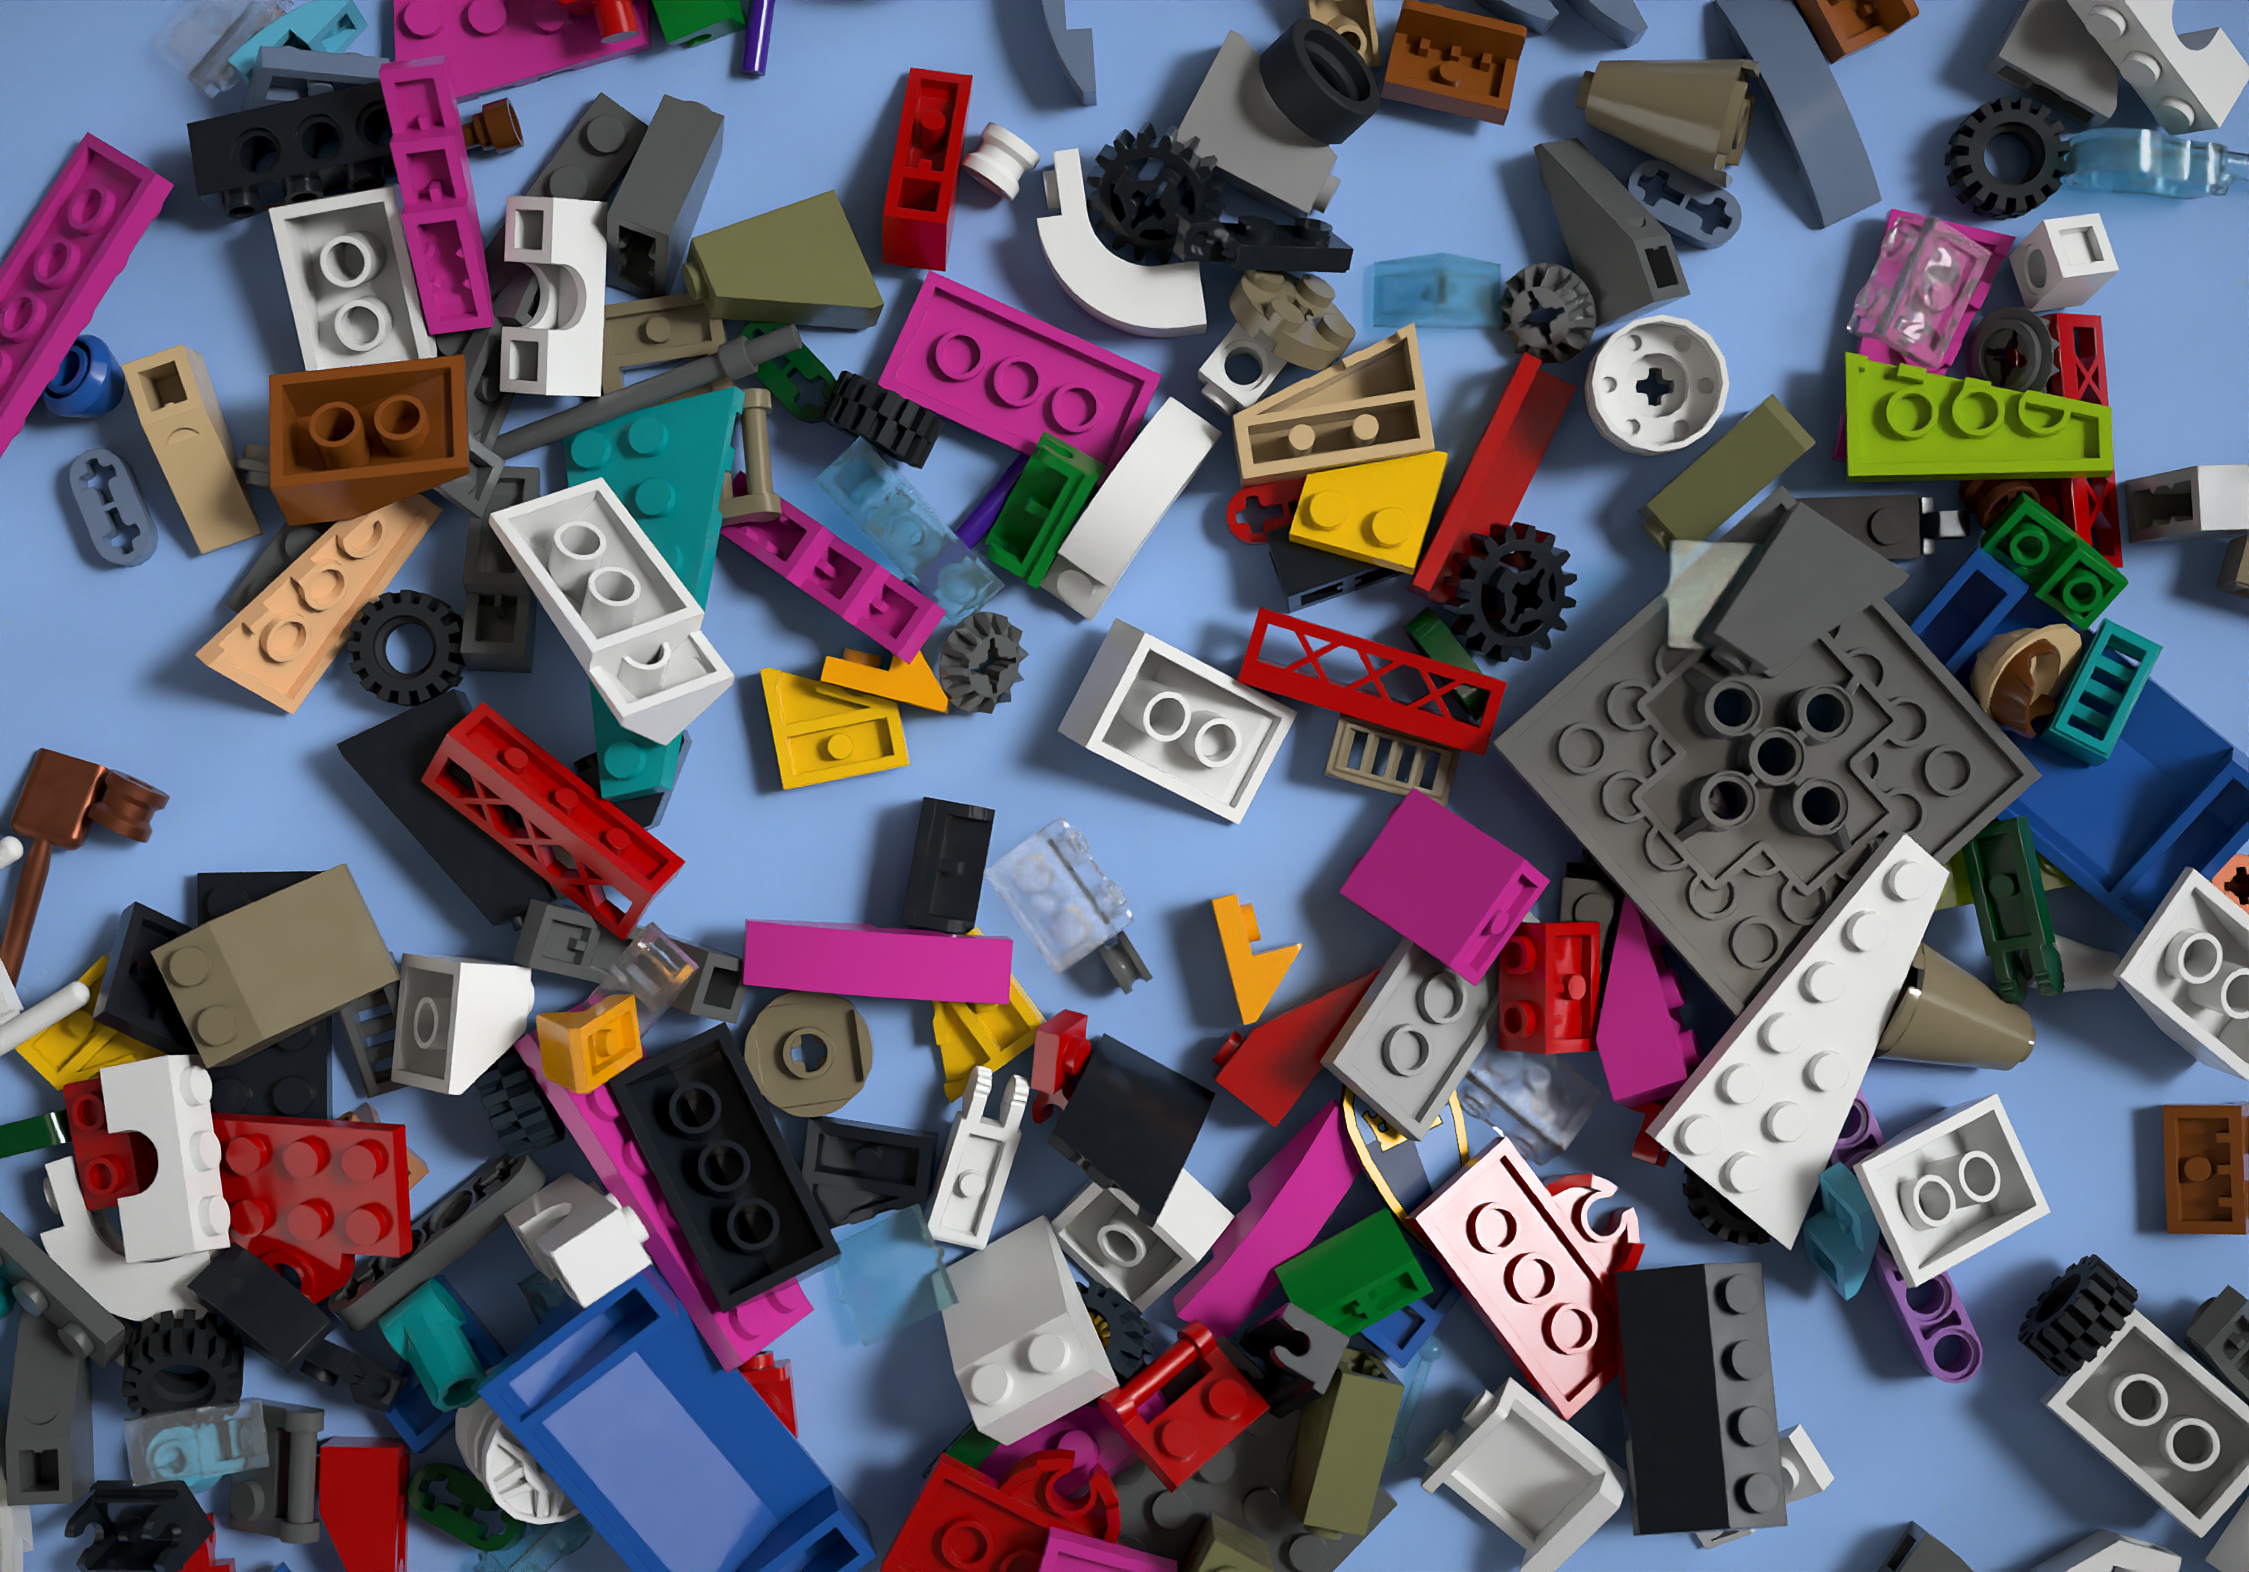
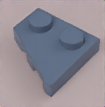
M260 46L241 111L380 81L378 71L382 63H389V58L363 56L354 52L339 54L308 51L291 46Z

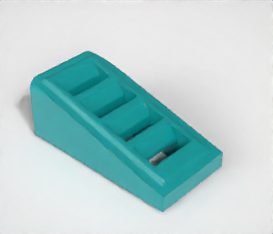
M2107 618L2102 619L2059 698L2054 714L2049 717L2040 739L2094 767H2098L2108 760L2163 646ZM2105 646L2138 661L2134 671L2101 655ZM2093 670L2124 684L2125 687L2122 693L2091 679L2090 676ZM2083 694L2111 708L2112 711L2109 717L2079 703L2081 695ZM2071 718L2100 734L2095 738L2067 723Z

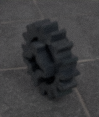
M1151 122L1143 124L1137 133V139L1127 129L1120 131L1113 141L1114 147L1105 144L1095 159L1099 166H1094L1086 179L1087 184L1097 189L1087 199V208L1102 210L1103 215L1094 226L1097 232L1112 228L1117 234L1112 248L1118 251L1127 242L1134 245L1135 261L1138 262L1143 260L1149 250L1156 251L1157 258L1161 264L1169 262L1174 253L1173 248L1180 223V215L1210 212L1219 220L1225 210L1226 205L1215 198L1220 197L1226 187L1225 179L1210 178L1209 173L1218 161L1216 156H1206L1200 159L1195 152L1199 147L1201 139L1194 136L1185 145L1178 142V131L1175 125H1170L1163 137H1156ZM1187 179L1192 186L1193 192L1189 190ZM1166 181L1168 184L1159 199L1155 198L1149 206H1145L1144 203L1152 189L1157 190L1160 184Z
M1515 521L1512 526L1495 522L1490 525V536L1473 533L1469 536L1473 552L1470 555L1455 552L1453 558L1462 568L1459 576H1445L1444 583L1456 588V597L1443 603L1444 610L1459 614L1460 617L1453 623L1450 629L1454 634L1468 638L1465 646L1467 649L1501 662H1508L1510 657L1528 661L1531 658V646L1546 651L1552 647L1547 634L1551 628L1564 632L1567 629V624L1559 615L1562 608L1568 609L1576 606L1575 599L1565 596V587L1577 581V574L1562 571L1561 567L1571 555L1568 550L1553 547L1556 536L1552 533L1536 530L1533 525Z

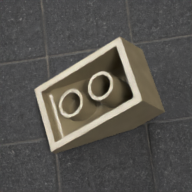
M340 864L209 921L151 951L207 1069L234 1065L402 979L347 864Z

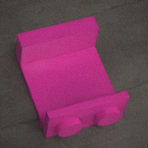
M1412 787L1403 802L1395 806L1390 812L1384 829L1367 853L1354 863L1348 880L1339 892L1374 919H1379L1476 987L1550 880L1525 858Z

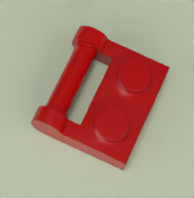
M1191 1320L1177 1332L1178 1341L1123 1387H1116L1097 1399L1098 1407L1104 1417L1171 1494L1264 1415L1270 1407L1217 1347L1216 1340L1209 1329L1197 1320ZM1194 1361L1206 1376L1147 1425L1138 1414L1137 1408Z

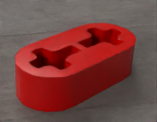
M1306 477L1254 485L1239 490L1231 498L1226 509V525L1230 534L1237 541L1246 545L1268 544L1265 532L1292 524L1295 514L1290 515L1289 505L1299 503ZM1257 499L1261 509L1281 506L1282 516L1265 520L1262 525V532L1251 533L1248 523L1238 524L1236 514L1245 511L1246 500Z

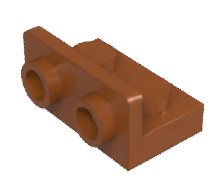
M2237 1101L2233 1104L2167 1103L2162 1105L2167 1233L2247 1235L2249 1233V1101Z

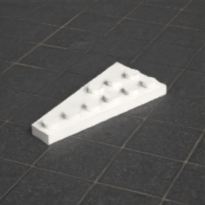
M1895 828L1645 1131L1790 1251L1820 1182L1819 1174L1826 1168L1950 873L1906 833Z

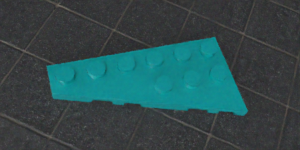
M736 386L640 409L563 438L568 488L602 477L704 612L723 514L718 510L725 472L731 473L735 449L730 446L736 414L742 415L745 392ZM589 677L602 799L614 803L671 791L683 731L667 746H664L622 727Z

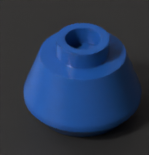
M79 335L61 362L55 378L50 380L41 394L45 406L56 415L91 419L99 418L112 411L121 402L124 395L125 376L122 367L103 340L94 335Z

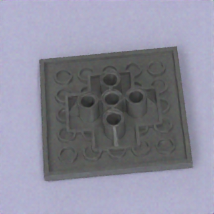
M1783 485L1768 495L1490 743L1736 1020L1894 828L1906 833L1938 863L1943 865L2042 776L1884 598L1772 668L1757 675L1750 671H1747L1744 676L1738 675L1719 664L1711 656L1715 648L1701 638L1785 510L1798 503ZM1720 692L1732 693L1742 704L1743 713L1741 720L1734 727L1722 724L1714 714V701ZM1814 697L1824 699L1833 709V724L1825 733L1814 729L1807 720V706ZM1766 740L1776 742L1785 752V767L1777 776L1767 774L1758 763L1757 755L1759 748ZM1718 783L1728 785L1737 795L1738 805L1736 812L1727 820L1716 816L1709 806L1710 791ZM1810 789L1819 790L1825 795L1829 803L1828 816L1819 825L1808 821L1802 812L1801 804L1803 797Z

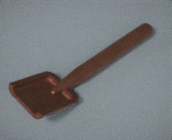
M39 748L10 818V827L15 834L33 839L22 867L0 945V958L15 990L47 880L52 846L66 850H77L84 844L93 822L88 817V813L94 803L102 800L107 787L105 779L110 771L99 764L44 748Z

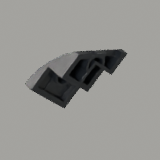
M1104 1033L1047 1142L1069 1161L1081 1167L1086 1175L1103 1190L1108 1188L1123 1190L1140 1205L1136 1218L1143 1224L1153 1228L1191 1152L1216 1093Z

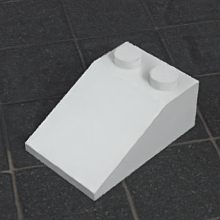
M399 183L284 204L269 209L306 371L437 357L435 335H429L401 217L404 202Z
M1115 618L1057 731L1081 746L1239 825L1298 712L1241 682H1237V680L1148 633Z
M2186 866L2113 975L2155 1024L2198 1061L2211 1068L2249 1081V914L2194 868Z
M1997 1093L1950 1106L1903 1130L1853 1166L1908 1289L1917 1287L2051 1212Z
M1042 1215L987 1245L984 1250H978L934 1274L954 1372L978 1431L1008 1446L1119 1386L1046 1216Z

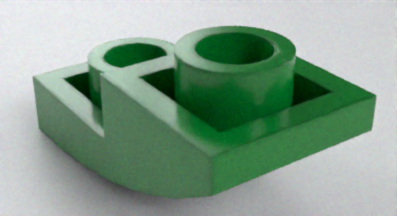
M2023 492L1980 539L1981 548L2030 583L2033 586L2035 596L2084 631L2088 629L2129 584L2127 578L2092 546Z

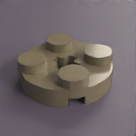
M1246 270L1229 297V306L1232 314L1251 337L1255 338L1261 329L1269 337L1277 341L1271 351L1285 361L1303 368L1325 370L1331 367L1335 360L1337 362L1342 357L1356 335L1353 326L1332 303L1336 295L1334 289L1326 281L1313 274H1304L1299 279L1285 271Z
M794 990L775 998L758 1014L746 1037L744 1057L762 1096H765L771 1104L793 1116L818 1117L841 1109L863 1089L873 1066L874 1042L865 1018L857 1011L850 1000L833 993ZM813 1034L817 1044H826L828 1055L818 1059V1069L814 1071H808L804 1061H794L792 1057V1049L802 1045V1035Z

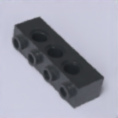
M381 81L187 123L198 196L219 216L223 215L227 218L239 219L257 215L261 212L262 206L281 202L292 204L323 198V193L344 188L352 191H361L382 187L385 184V179L397 177L390 144L378 145L381 134L391 127ZM339 139L338 147L331 156L317 159L318 150L326 141ZM277 152L276 160L268 170L255 173L256 165L264 155Z

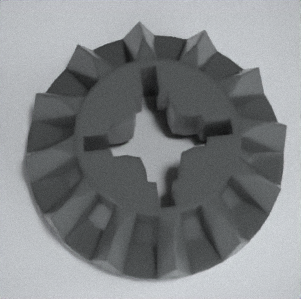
M1536 263L1520 270L1505 282L1507 287L1504 295L1496 305L1502 309L1503 324L1499 332L1509 335L1516 345L1514 353L1524 354L1526 352L1542 360L1541 364L1557 362L1562 364L1584 350L1594 333L1596 310L1589 289L1574 272L1554 263ZM1538 299L1543 308L1553 307L1557 309L1563 307L1565 310L1549 323L1550 330L1546 323L1540 322L1536 324L1535 321L1530 323L1528 317L1532 316V312L1539 308Z
M2007 306L1989 313L1976 326L1968 344L1966 355L1968 377L1989 381L1991 386L2023 393L2027 390L2048 394L2045 385L2049 377L2060 371L2053 364V350L2061 345L2050 336L2048 331L2050 321L2037 316L2032 312L2031 308ZM2017 349L2018 353L2025 356L2027 365L2014 367V364L2007 361L2005 356L1999 355V350Z
M993 612L971 614L960 621L946 639L939 663L940 682L949 701L959 709L971 713L982 712L992 714L997 703L1011 702L1010 688L1013 683L1024 681V678L1018 672L1019 663L1029 654L1019 645L1023 631L1010 624L1008 617ZM988 653L996 656V661H994L993 665H989L986 668L985 674L971 671V669L979 667L980 663L987 660Z

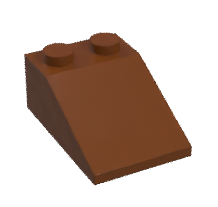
M464 355L269 375L270 489L288 525L355 519L470 474L466 360Z

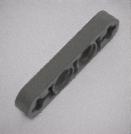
M505 1153L411 1225L412 1251L400 1258L370 1257L353 1271L347 1285L330 1296L328 1308L351 1331L358 1332L370 1327L422 1284L435 1277L506 1222L507 1219L503 1214L540 1191L546 1181V1173L529 1155L514 1159L513 1156L510 1157L508 1153Z

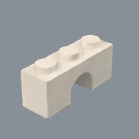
M2067 0L2085 24L2088 32L2098 41L2120 70L2123 78L2130 83L2152 112L2156 121L2165 129L2169 136L2221 127L2249 80V65L2220 27L2176 35L2172 22V9L2175 0Z
M507 196L504 261L524 263L533 270L539 282L540 302L535 316L526 325L521 327H502L500 392L601 397L608 202L554 197Z
M200 1054L167 1055L101 1068L100 1076L108 1133L141 1132L153 1142L159 1159L156 1178L146 1191L138 1195L118 1198L126 1263L161 1260L230 1247L228 1234L230 1210L223 1198L219 1171L221 1146L217 1136L214 1134L210 1108L212 1083Z
M567 1172L503 1214L535 1267L550 1280L557 1276L566 1293L583 1308L652 1263L641 1243L649 1239V1235L629 1205L622 1207L612 1193L605 1195L594 1180L589 1184H585L570 1172Z

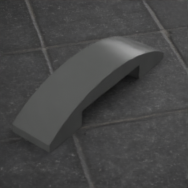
M527 265L514 276L492 303L494 326L475 329L462 352L466 360L470 474L436 486L433 489L472 518L482 519L505 465V461L492 452V448L516 394L500 392L502 327L524 326L533 319L540 302L539 282L533 270Z

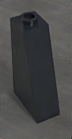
M452 689L338 743L337 746L344 759L493 926L506 925L511 922L515 931L522 930L531 898L548 903L559 900L548 881L421 782L447 733L473 711L465 692ZM452 760L446 772L466 788L475 789L471 775ZM501 805L505 819L517 828L526 829L520 813L510 805Z

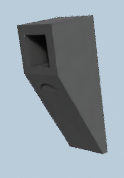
M1578 138L1540 143L1533 147L1540 165L1541 181L1549 192L1561 227L1562 242L1570 253L1577 276L1585 283L1592 295L1596 310L1595 328L1633 320L1690 295L1668 231Z
M22 1305L5 1438L7 1506L74 1503L91 1492L90 1488L95 1484L90 1357L87 1356L85 1359L76 1357L61 1341L58 1335L59 1328L43 1313L38 1317L33 1316Z

